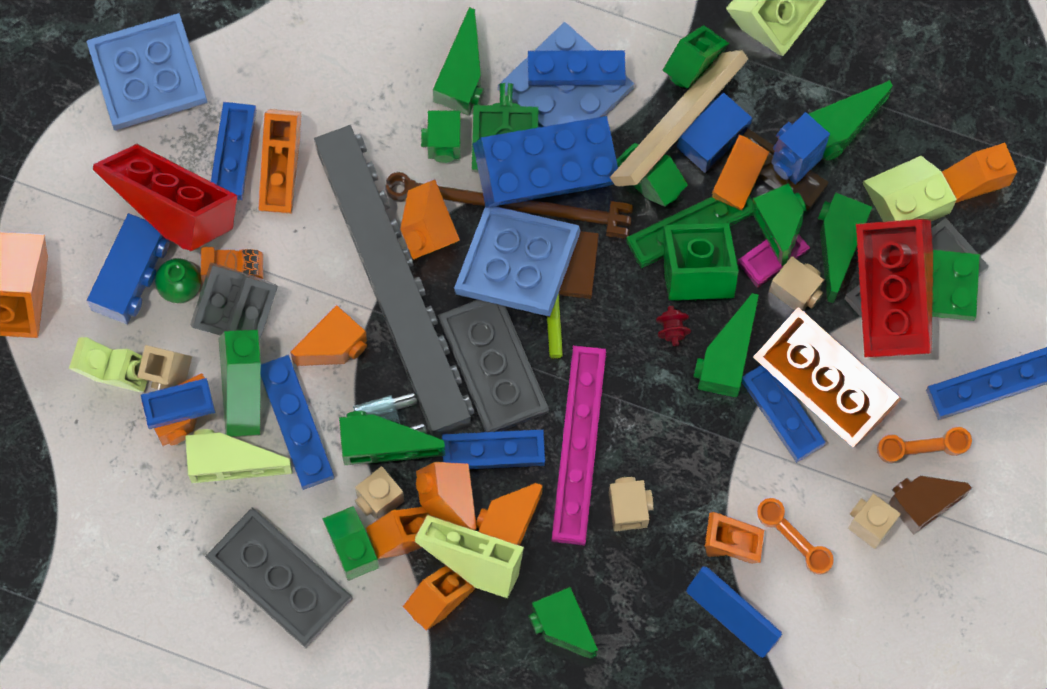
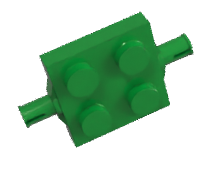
M500 83V102L492 105H473L472 171L478 172L473 143L481 137L538 128V107L520 106L513 103L514 84L508 83L507 96H505L506 84Z

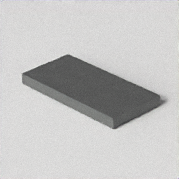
M476 300L438 315L439 323L485 432H501L549 413L548 405L505 306Z
M253 507L205 556L214 567L305 649L352 599V596Z

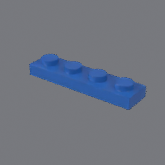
M1047 347L928 386L926 392L937 419L941 420L1046 385Z
M289 355L261 364L260 376L302 490L335 479Z

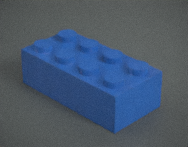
M607 116L481 137L473 143L486 208L611 186L614 183L610 177L618 169Z

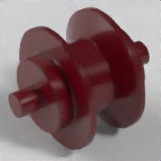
M674 306L667 307L668 311L663 312L661 316L656 318V323L663 325L664 328L658 332V337L672 342L673 346L679 345V340L684 339L686 335L691 333L690 328L683 327V322L689 319V315L682 313L680 310H674Z

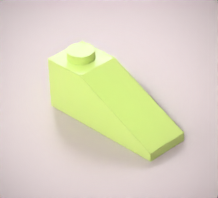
M201 429L194 431V435L185 436L187 469L191 483L293 474L289 458L220 432L214 433L211 429Z
M427 515L415 537L417 544L475 588L508 598L519 576L524 547Z

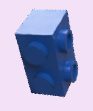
M723 93L716 100L713 99L701 112V115L678 138L677 148L706 173L735 145L739 135L743 136L747 129H750L752 117Z
M806 112L794 124L791 122L786 123L777 133L778 141L773 147L775 152L771 163L776 173L783 179H789L796 184L822 159L830 133Z

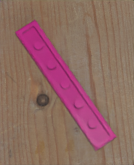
M573 345L551 542L585 545L606 349Z

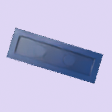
M625 50L528 51V86L625 85Z
M223 102L211 182L238 195L237 200H243L257 111L256 105Z
M761 365L742 377V384L796 463L825 445V440L793 393L765 367Z
M543 430L442 434V440H444L445 456H443V462L464 463L469 465V469L545 466Z

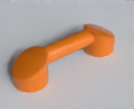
M954 427L940 438L903 442L896 435H887L879 441L877 453L881 460L886 463H894L901 459L903 455L944 451L951 456H958L970 448L972 438L970 433L962 427Z
M767 498L759 504L757 515L760 522L766 527H775L806 557V566L810 572L821 575L827 573L832 568L834 559L831 551L823 546L814 547L784 518L785 509L779 500Z

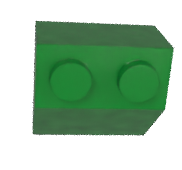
M729 223L664 225V274L668 299L734 298L738 266Z

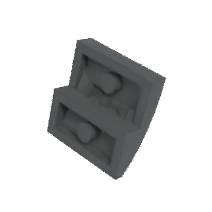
M210 262L190 325L192 328L217 335H222L224 331L258 330L260 342L278 286L250 274Z

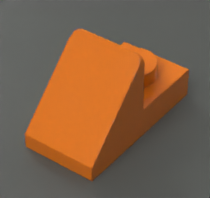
M710 512L705 542L707 556L727 555L750 564L760 563L764 529L716 512Z

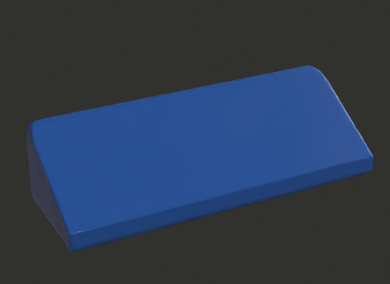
M707 566L702 567L688 586L687 594L759 657H765L780 640L782 632Z

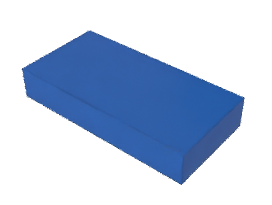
M207 378L140 395L149 430L215 413Z

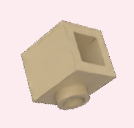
M792 256L772 280L769 292L794 310L799 307L804 311L807 306L812 309L822 297L823 292L820 289L824 279L820 277L821 275L815 267L807 263L802 264Z
M145 345L137 378L152 381L151 388L158 390L176 386L187 380L192 356Z
M382 466L355 487L357 495L356 504L366 516L371 514L376 521L404 502L403 491Z
M623 477L615 480V483L610 484L609 487L614 531L647 528L649 523L648 511L653 510L651 490H645L644 480L636 481L634 477Z
M873 493L867 502L861 498L850 512L854 519L848 529L876 549L896 523L901 513Z

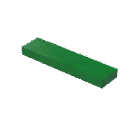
M749 196L741 211L710 197L628 236L626 242L642 269L664 258V225L729 223V226H732L753 216V201Z

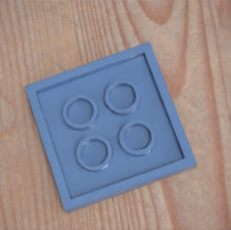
M179 13L86 40L114 131L208 103Z
M564 22L534 51L596 49ZM528 57L500 82L506 84L505 96H507L508 83L514 84L513 103L520 106L538 107V127L606 116L634 89V82L627 76L625 85L528 86Z
M485 206L454 287L456 294L550 317L580 235L579 225L496 206L489 208Z

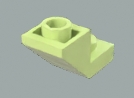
M87 337L78 338L69 369L94 381L137 392H144L148 381L137 378L142 355L130 349L112 350Z

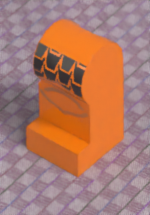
M201 247V278L203 284L210 262L263 279V252L255 249L235 251L215 250V247Z

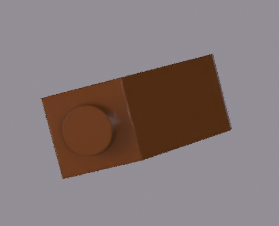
M919 476L912 482L909 478H906L892 489L894 495L889 504L901 513L899 517L914 535L965 498L972 487L966 482Z

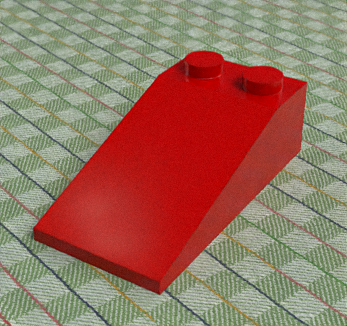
M138 144L93 164V171L161 235L176 243L182 249L193 251L233 229L238 195Z
M913 219L856 224L864 358L931 354L933 296L931 220Z

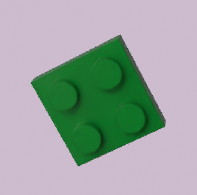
M933 250L932 317L975 320L977 315L980 254Z

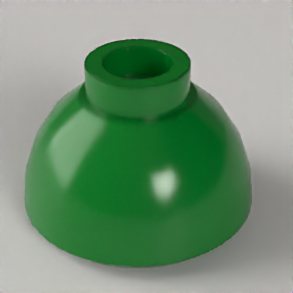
M173 258L164 262L157 270L155 286L163 299L172 303H183L189 301L198 293L201 286V275L197 267L189 260Z

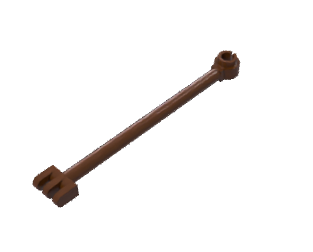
M395 172L386 179L387 185H385V189L391 199L401 201L407 198L408 190L418 187L423 183L410 180L402 172ZM401 185L404 187V191L396 193L393 191V187ZM438 186L443 200L485 206L482 192ZM535 200L496 206L513 211L607 225L606 236L627 238L630 232L629 229L617 227V225H631V217L619 215V213L631 214L633 211V205L611 201L609 212Z

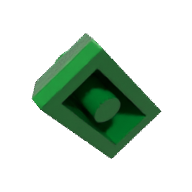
M703 25L679 40L662 71L670 76L669 78L673 83L689 89L717 57L725 51L729 42Z
M633 143L616 159L618 168L639 144ZM664 154L637 185L633 186L648 200L667 206L678 198L679 193L688 184L671 157Z
M789 183L753 198L752 214L781 266H784L790 259L802 226L803 211L806 210L803 198L798 192L794 194Z
M354 506L322 518L347 581L379 569L378 559Z
M571 587L532 603L533 613L528 616L536 634L542 632L545 641L589 659L597 656V646Z

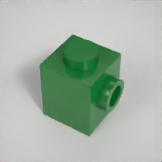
M428 110V128H421V148H427L428 159H434L441 163L460 159V111Z

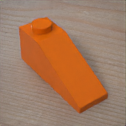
M269 109L264 113L259 211L292 212L300 145L301 111Z

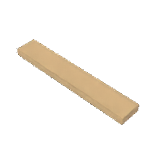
M743 50L721 53L611 175L610 179L615 186L637 185L747 62L748 58Z

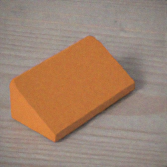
M739 135L713 189L712 198L742 211L769 155V151L750 139Z

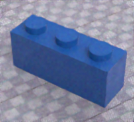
M129 213L127 214L87 298L91 311L127 325L131 316L135 317L139 313L143 301L140 297L145 287L149 288L152 285L156 275L154 267L159 258L163 259L170 244V241L161 235L147 220Z

